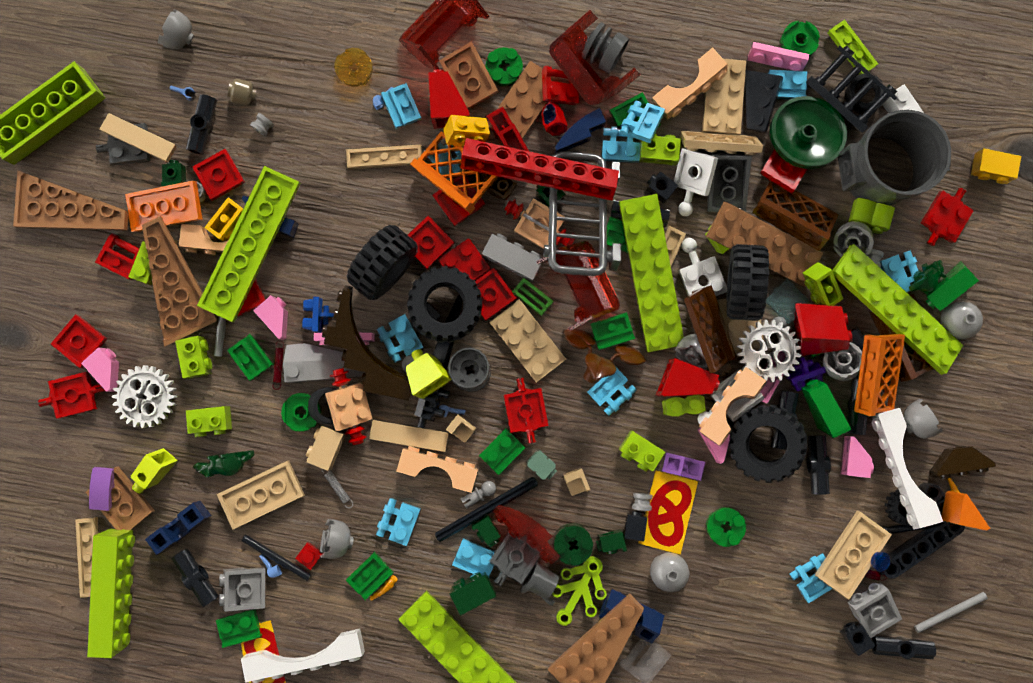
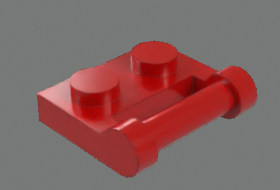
M544 66L542 69L543 101L568 105L579 104V71H564L552 69L551 66ZM551 76L569 79V83L551 81Z
M111 233L95 263L132 280L128 276L140 248ZM117 245L135 254L134 258L130 259L112 250L113 246Z

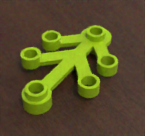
M590 556L583 565L573 568L565 567L561 570V577L564 580H570L573 575L584 573L581 580L557 585L556 588H559L561 592L559 594L552 593L554 597L558 598L563 593L575 590L565 609H560L556 614L557 622L560 625L567 626L571 623V613L581 595L584 598L586 615L594 617L597 614V609L593 605L588 587L591 577L596 588L594 591L595 597L599 600L606 598L607 593L602 586L599 576L603 565L598 557ZM595 563L597 565L596 569L591 570L589 568L590 564ZM566 570L569 571L570 576L564 577L563 572ZM599 590L604 591V595L601 597L597 595ZM590 607L594 608V613L592 614L587 612ZM567 615V621H562L561 616Z

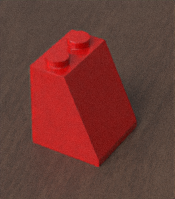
M437 69L433 72H428L430 113L434 129H443L450 115L470 117L469 110L448 71Z
M795 304L794 327L797 339H799L798 346L801 347L799 349L801 356L849 349V343L852 342L851 330H847L848 316L847 313H843L841 306Z
M674 358L668 361L655 396L713 394V391L716 392L720 384L718 380L719 375Z

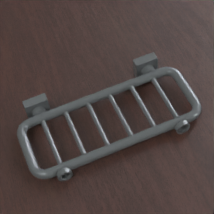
M558 151L553 155V157L593 161L598 163L599 167L607 168L605 160L596 154ZM612 161L610 169L619 171L617 181L618 185L620 179V162ZM550 188L548 245H544L543 257H548V263L552 270L561 274L599 276L606 270L608 262L609 270L617 271L621 262V244L613 243L610 251H607L606 199L599 198V204L557 200V189ZM557 204L598 207L599 220L557 216ZM557 220L599 224V237L556 233ZM556 237L599 241V254L556 250ZM556 254L599 258V267L561 266L556 262Z

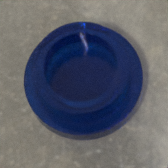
M876 552L871 558V565L875 570L882 572L889 567L890 556L885 552Z

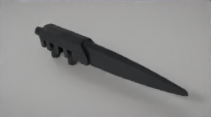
M458 294L445 323L452 322L460 316L463 301L460 294ZM437 342L433 352V356L440 361L445 370H447L454 342ZM440 387L424 399L419 398L414 414L420 417L417 427L424 429L427 420L434 422V415L444 417L445 410L437 408V405L440 404L439 397L449 399L450 391L442 390V387Z

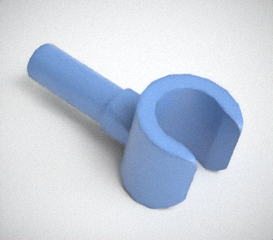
M170 86V90L184 95L189 101L193 100L192 97L187 96L188 92L195 93L193 88L186 87L181 89Z
M381 95L373 97V105L376 110L385 106Z
M446 405L439 406V409L445 410L444 417H447L448 412L465 415V410L451 408Z
M263 554L259 556L267 568L269 577L274 578L282 574L278 565L272 567Z

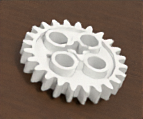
M763 320V326L759 321L755 322L756 328L752 325L748 326L750 332L743 331L746 337L739 338L743 344L737 346V348L742 349V352L737 353V356H742L743 358L739 363H745L742 370L747 367L760 377L762 376L766 381L769 377L770 382H774L775 377L781 381L782 374L789 377L788 370L795 371L792 365L799 364L795 358L801 357V354L796 353V350L801 349L800 346L795 344L799 339L792 338L795 332H788L790 326H786L783 329V322H779L776 326L775 320H771L770 325L767 320ZM773 333L778 336L776 344L770 341V336ZM762 335L765 336V342L762 340ZM754 340H757L760 343V349L758 351H755L752 348V342ZM767 347L773 350L770 354L765 353L768 350ZM780 351L784 352L786 356L783 362H780L777 358ZM762 358L766 359L768 363L765 369L759 366V361ZM772 359L776 363V367H773Z
M143 365L142 369L139 366H135V371L128 369V375L121 374L123 381H116L120 386L119 388H113L117 395L112 396V398L117 399V402H114L112 405L119 406L115 412L123 413L120 419L127 418L126 424L133 423V427H139L140 425L141 428H147V425L154 427L155 423L162 424L161 418L168 419L166 413H173L170 406H176L172 399L177 398L176 395H172V392L177 390V388L170 387L174 381H167L169 374L162 375V369L156 371V367L151 366L149 369L146 365ZM139 380L141 382V387L137 390L135 385L136 382ZM156 385H158L160 388V391L157 395L154 393V387ZM132 399H134L136 402L134 408L130 406V401ZM150 404H153L154 411L152 413H150L148 410Z

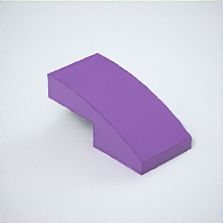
M666 453L662 471L702 481L706 462Z
M94 467L92 469L89 509L109 511L112 508L111 490L115 486L114 469Z

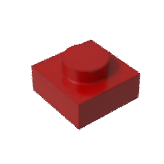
M307 542L295 559L311 570L321 558L320 555L323 552H320L319 549Z

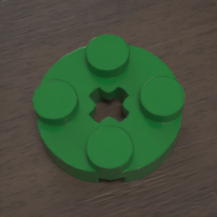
M794 21L783 31L780 38L781 47L809 54L810 57L819 46V31L810 22ZM797 36H798L799 38H801V37L804 38L803 44L798 43V42L796 41V40H797V38H796Z
M502 47L488 54L485 67L493 82L499 86H510L521 75L523 62L515 49ZM502 63H506L510 66L507 67L506 71H503L502 68H499V66H501Z
M296 393L284 402L281 416L284 423L290 429L299 432L308 431L318 424L310 416L308 410L310 394ZM318 403V405H317L318 411H319V413L321 414V407H320V404ZM300 407L306 410L303 418H300V415L296 413L297 410H300Z
M721 507L708 516L706 530L711 540L723 547L735 546L740 543L745 535V519L738 511L729 507ZM726 522H729V526H731L730 530H727V532H724V529L721 528V525L725 524Z

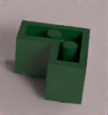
M477 572L466 580L460 578L455 581L449 595L461 616L495 598L496 591L486 572L482 574Z

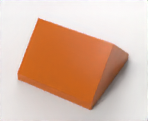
M954 491L946 492L942 511L943 521L986 531L990 529L967 494Z

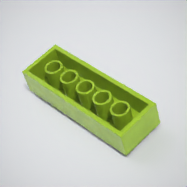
M75 61L0 115V157L13 165L17 164L106 99L84 68Z
M108 529L93 536L87 657L112 658L129 645L130 633H128V628L131 623L129 607L132 603L130 586L133 583L131 567L134 563L132 547L135 544L133 530Z

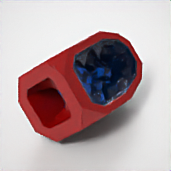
M553 102L547 103L543 107L541 114L544 128L552 136L561 135L567 131V121L564 112L558 104Z

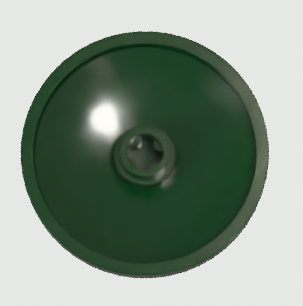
M801 96L788 100L776 111L770 123V139L778 155L789 164L803 169H818L829 165L840 155L839 152L844 149L846 144L847 129L841 114L831 104L816 97Z

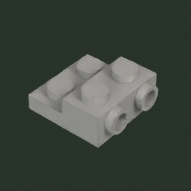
M264 567L223 569V574L219 575V586H223V594H219V606H223L224 612L265 608Z
M881 582L870 584L867 591L862 594L856 593L852 595L851 600L847 602L854 617L863 625L870 638L902 620L890 591Z

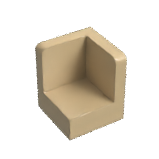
M457 414L446 430L465 443L476 430V427Z
M581 467L563 474L572 496L584 491H590Z

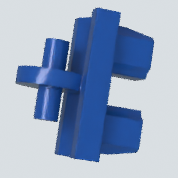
M313 297V299L303 301V310L313 311L312 318H303L302 328L312 330L315 333H322V318L323 325H328L329 318H333L334 313H329V306H323V299L320 297Z

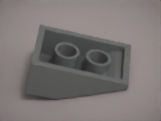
M725 151L709 152V155L717 157L718 161L710 192L707 196V211L719 212L723 202H728L746 212L752 156L737 151L736 154H729Z

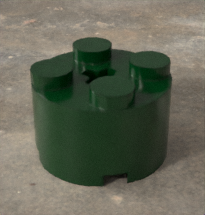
M569 523L557 529L553 537V547L556 556L563 563L577 566L584 563L590 557L593 550V541L586 528L577 523ZM576 540L577 546L570 548L568 542Z

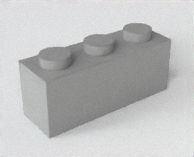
M492 234L482 252L483 258L531 282L534 281L543 263L540 254L534 251L529 253L523 250L524 246L516 242L514 244L508 242L507 238L501 234Z

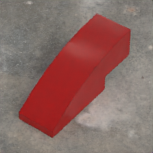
M503 106L485 116L502 146L529 151Z

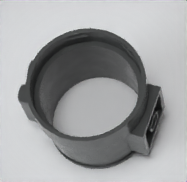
M898 110L883 116L869 127L858 142L849 144L839 152L840 155L838 156L843 191H850L856 198H864L889 206L903 199L919 196L932 189L950 171L951 146L945 130L935 119L915 110ZM885 138L892 140L903 147L908 153L913 166V178L907 191H898L888 187L875 175L868 159V143L870 139Z

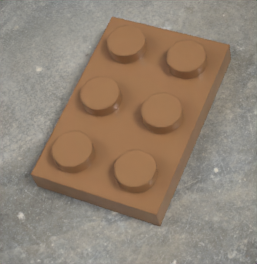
M472 41L439 60L444 71H448L468 110L499 93Z
M118 466L114 468L115 486L111 490L112 508L109 511H100L116 530H133L155 510L141 493H137L132 489L133 483Z

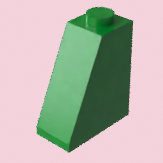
M962 261L946 274V278L943 277L938 282L935 291L925 294L928 298L926 302L932 309L943 310L979 281Z
M811 380L806 386L801 388L816 427L832 438L851 430L826 383L820 380Z

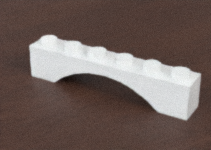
M897 408L873 416L872 426L879 435V445L886 454V464L892 470L893 483L898 487L901 494L900 502L908 513V523L913 529H918L943 522L936 502L917 487L906 469L903 458V438L907 425L901 409Z
M355 629L342 632L327 648L307 657H282L267 650H262L244 655L241 658L245 683L250 681L252 683H260L264 681V678L272 677V679H278L283 677V674L290 672L291 675H296L308 668L313 671L322 668V665L326 664L330 666L339 665L344 660L354 662L360 659L365 649L361 630Z

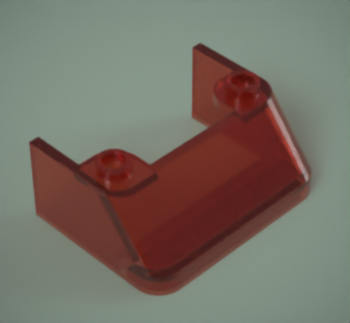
M435 0L400 36L399 41L424 66L437 70L440 69L437 66L440 56L438 50L461 26L471 27L477 22L478 17L488 19L490 16L478 0Z
M591 10L551 43L549 53L585 102L590 105H598L620 93L641 74L633 68L621 79L616 76H609L602 82L587 60L581 58V52L584 51V46L588 39L584 30L598 19Z
M588 241L556 249L596 253ZM556 254V262L561 266L599 267V258ZM542 257L537 260V264L548 262V257ZM605 271L599 276L564 274L580 306L574 311V318L577 323L568 328L569 331L587 325L619 309V300Z

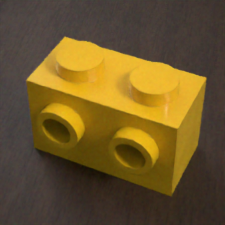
M450 115L443 129L446 145L464 146L466 138L486 142L490 135L487 118Z
M983 148L974 155L971 175L978 176L980 180L992 179L997 180L996 182L1000 184H1008L1018 178L1021 156Z
M228 197L204 228L220 240L228 241L243 208Z

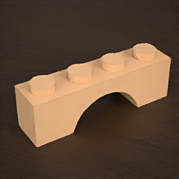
M711 48L698 59L699 74L691 85L685 88H673L667 85L652 97L655 106L665 109L664 116L667 120L671 117H676L686 104H692L696 100L697 95L708 91L714 81L721 80L727 74L728 64L714 48Z
M181 224L179 247L185 249V252L197 254V251H204L206 255H216V252L223 253L228 241L213 242L207 233V229L204 227Z
M747 367L743 371L739 370L734 377L736 381L732 387L727 386L722 394L724 398L720 403L717 401L711 409L713 413L709 419L705 417L699 426L701 428L700 433L720 447L732 431L727 423V411L731 404L742 398L755 399L766 384L765 379Z
M413 446L402 450L396 472L416 477L422 469L436 466L449 474L453 488L472 493L478 473L475 464L464 462V465L456 463L457 459L447 456L445 459L438 458L437 453L430 451L424 454L419 452V448Z

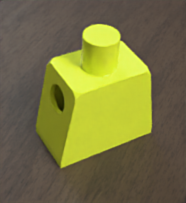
M421 349L411 353L414 361L407 365L406 372L411 392L414 396L424 399L452 380L435 356L429 353L423 354Z
M164 448L146 454L131 475V479L135 481L132 489L137 493H142L144 489L157 485L178 460Z

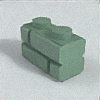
M540 449L536 450L527 461V466L532 471H535L541 479L548 478L550 480L557 472L555 469L556 464Z

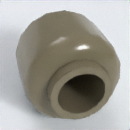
M234 79L233 82L229 83L227 97H230L232 103L248 106L251 100L255 101L257 90L253 89V84L250 81Z

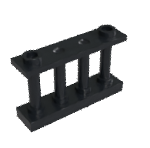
M839 46L837 49L841 54L820 77L817 76L815 78L811 76L806 83L863 133L869 127L867 125L868 119L889 97L896 100L898 97L895 94L898 91L890 84L886 87L852 56L854 52L848 46L844 48ZM848 58L856 66L834 89L829 91L824 86L826 84L825 81ZM861 71L870 78L848 102L843 103L838 99L840 97L839 94ZM877 84L884 91L883 94L862 115L859 114L857 116L852 112L854 106Z

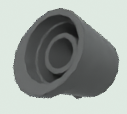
M536 561L523 581L520 591L522 593L527 591L534 593L550 606H553L555 601L550 596L557 586L559 576Z

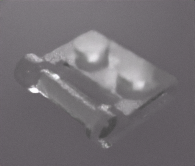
M641 639L626 659H622L619 664L642 683H650L671 657V654L654 641L651 644ZM647 644L650 645L651 647L648 649L645 655L641 658L637 665L633 667L631 664L634 662L637 656L641 653V651Z

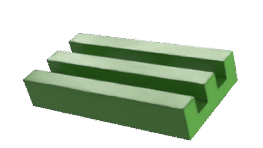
M525 278L512 291L515 296L540 316L553 303L552 299ZM526 284L529 288H531L534 292H536L539 296L546 300L547 304L545 305L543 302H541L537 297H535L522 285ZM520 289L522 292H524L527 296H529L532 300L539 304L543 309L540 310L539 308H537L528 299L521 295L518 292V290Z

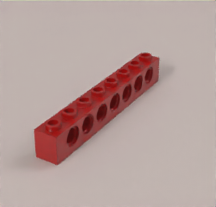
M469 138L465 140L460 165L461 169L611 201L617 188L619 174L618 170Z

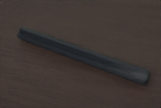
M534 477L529 478L435 533L436 539L442 542L538 486V482Z

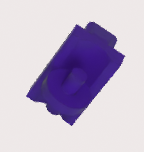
M803 357L798 358L799 364L793 366L795 371L788 372L789 377H786L791 382L793 388L796 391H800L802 387L806 386L804 380H820L823 382L822 374L826 373V370L818 362L813 363L812 359L806 361Z

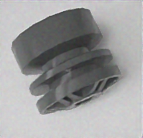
M600 22L588 37L581 58L587 60L592 54L589 62L591 64L600 58L598 68L610 74L621 58L629 38L619 32L613 38H610L612 28L608 27L605 33H603L606 24Z
M471 347L462 348L455 352L450 359L448 365L449 375L455 385L461 390L476 392L484 388L489 382L491 367L485 354L480 350ZM472 367H473V370L475 371V374H472V373H471V374L468 376V372H467L466 370H467V369H472Z

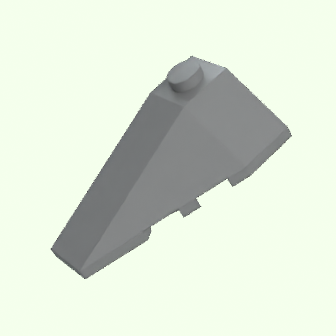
M306 343L286 345L283 361L284 382L296 383L335 379L330 377V375L333 374V370L344 367L345 361H341L343 352ZM344 368V370H349L346 373L347 378L362 377L363 373H365Z

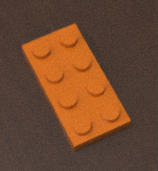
M188 181L125 194L131 232L143 231V224L158 217H162L166 226L203 220L197 181Z

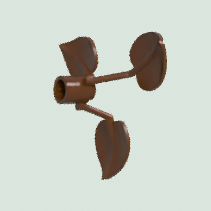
M566 329L562 332L565 339L573 347L578 349L587 348L588 354L585 356L587 369L583 378L589 383L595 384L601 378L614 375L616 367L612 362L616 358L620 357L623 363L629 365H640L646 362L644 356L637 349L626 344L617 345L615 348L617 353L610 360L604 359L596 354H592L591 346H594L596 342L589 333L580 329Z

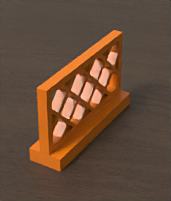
M441 131L418 160L414 158L410 165L471 214L475 209L474 205L498 176L491 175L486 182H480V172L462 169V172L453 173L452 165L461 163V159L452 160V152L460 151L462 156L463 147L454 146L451 148V145H448V148L438 150V144L443 138L445 139V135ZM448 152L449 161L439 162V154ZM435 154L436 163L427 164L425 162L426 158L429 155ZM449 165V174L441 175L439 167ZM476 174V183L467 184L466 175ZM463 176V185L455 186L453 184V177ZM477 187V193L472 199L467 196V188Z
M869 334L864 336L854 412L867 416H876V413L890 411L895 408L905 335L874 336ZM889 351L890 355L886 359L885 355ZM887 370L888 373L883 377V373ZM884 389L885 392L880 396L881 391ZM888 398V404L886 406L884 402Z

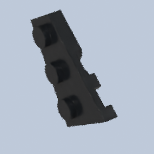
M746 70V118L748 130L767 133L783 81L782 76Z

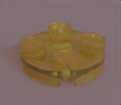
M348 48L341 55L337 56L334 69L342 83L347 86L357 87L368 83L373 73V64L369 56L362 49ZM353 63H356V66L359 67L355 71L349 69V66H353Z

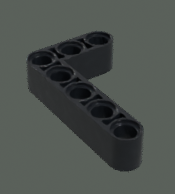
M922 483L918 486L926 496H928V489L931 488L932 494L929 498L936 502L938 508L941 504L944 506L945 493L938 485ZM946 521L930 525L928 529L922 530L881 558L876 564V569L881 575L895 579L964 531L965 526L954 524V527L950 529V522ZM938 531L939 536H938V538L935 540V539H934V534H935V532ZM922 542L923 547L919 551L918 544ZM906 553L907 559L903 562L902 555ZM891 564V570L887 573L886 566Z

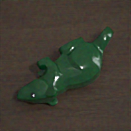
M942 260L934 261L930 265H927V263L923 264V272L920 270L915 272L913 276L915 283L909 286V290H920L924 293L935 291L940 277H947L944 273Z
M254 450L226 453L220 455V457L219 455L207 456L210 462H198L193 465V468L206 478L212 477L214 474L233 476L241 471L244 463L250 460L255 453Z

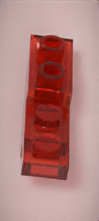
M498 505L493 510L497 521L501 524L504 523L508 527V533L518 540L525 535L527 543L532 548L536 547L540 552L539 556L544 562L552 564L560 558L559 554L547 542L553 536L538 522L506 506Z

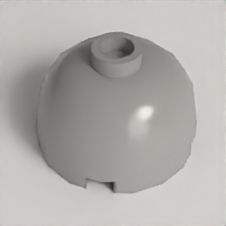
M176 9L173 12L171 11L162 27L164 35L161 36L159 34L158 43L166 48L175 50L183 48L186 43L190 45L194 34L191 33L192 25L188 17Z
M847 222L840 226L835 233L833 241L834 250L842 257L848 247L855 244L868 256L874 244L873 232L869 226L862 222Z
M959 301L944 308L940 316V324L956 339L963 340L975 336L980 331L983 325V316L976 305L970 302Z
M689 334L682 338L675 349V356L681 361L707 370L708 366L697 335Z
M850 342L848 350L824 353L823 364L827 374L840 381H847L857 377L860 372L862 351L858 346Z
M918 399L911 403L904 412V419L907 425L906 431L909 434L914 433L917 437L923 439L934 437L943 430L942 428H937V425L940 423L928 405L922 406L920 403L923 400Z
M328 519L325 524L329 526L328 530H323L320 552H323L320 557L337 559L342 557L348 548H352L354 538L350 536V529L344 522Z
M665 552L655 557L651 563L650 576L656 587L662 591L677 592L684 588L689 581L690 572L688 564L676 553Z

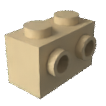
M326 425L317 428L313 437L316 439L314 445L310 446L306 453V457H308L306 462L327 471L332 470L346 434L341 431H335V429Z

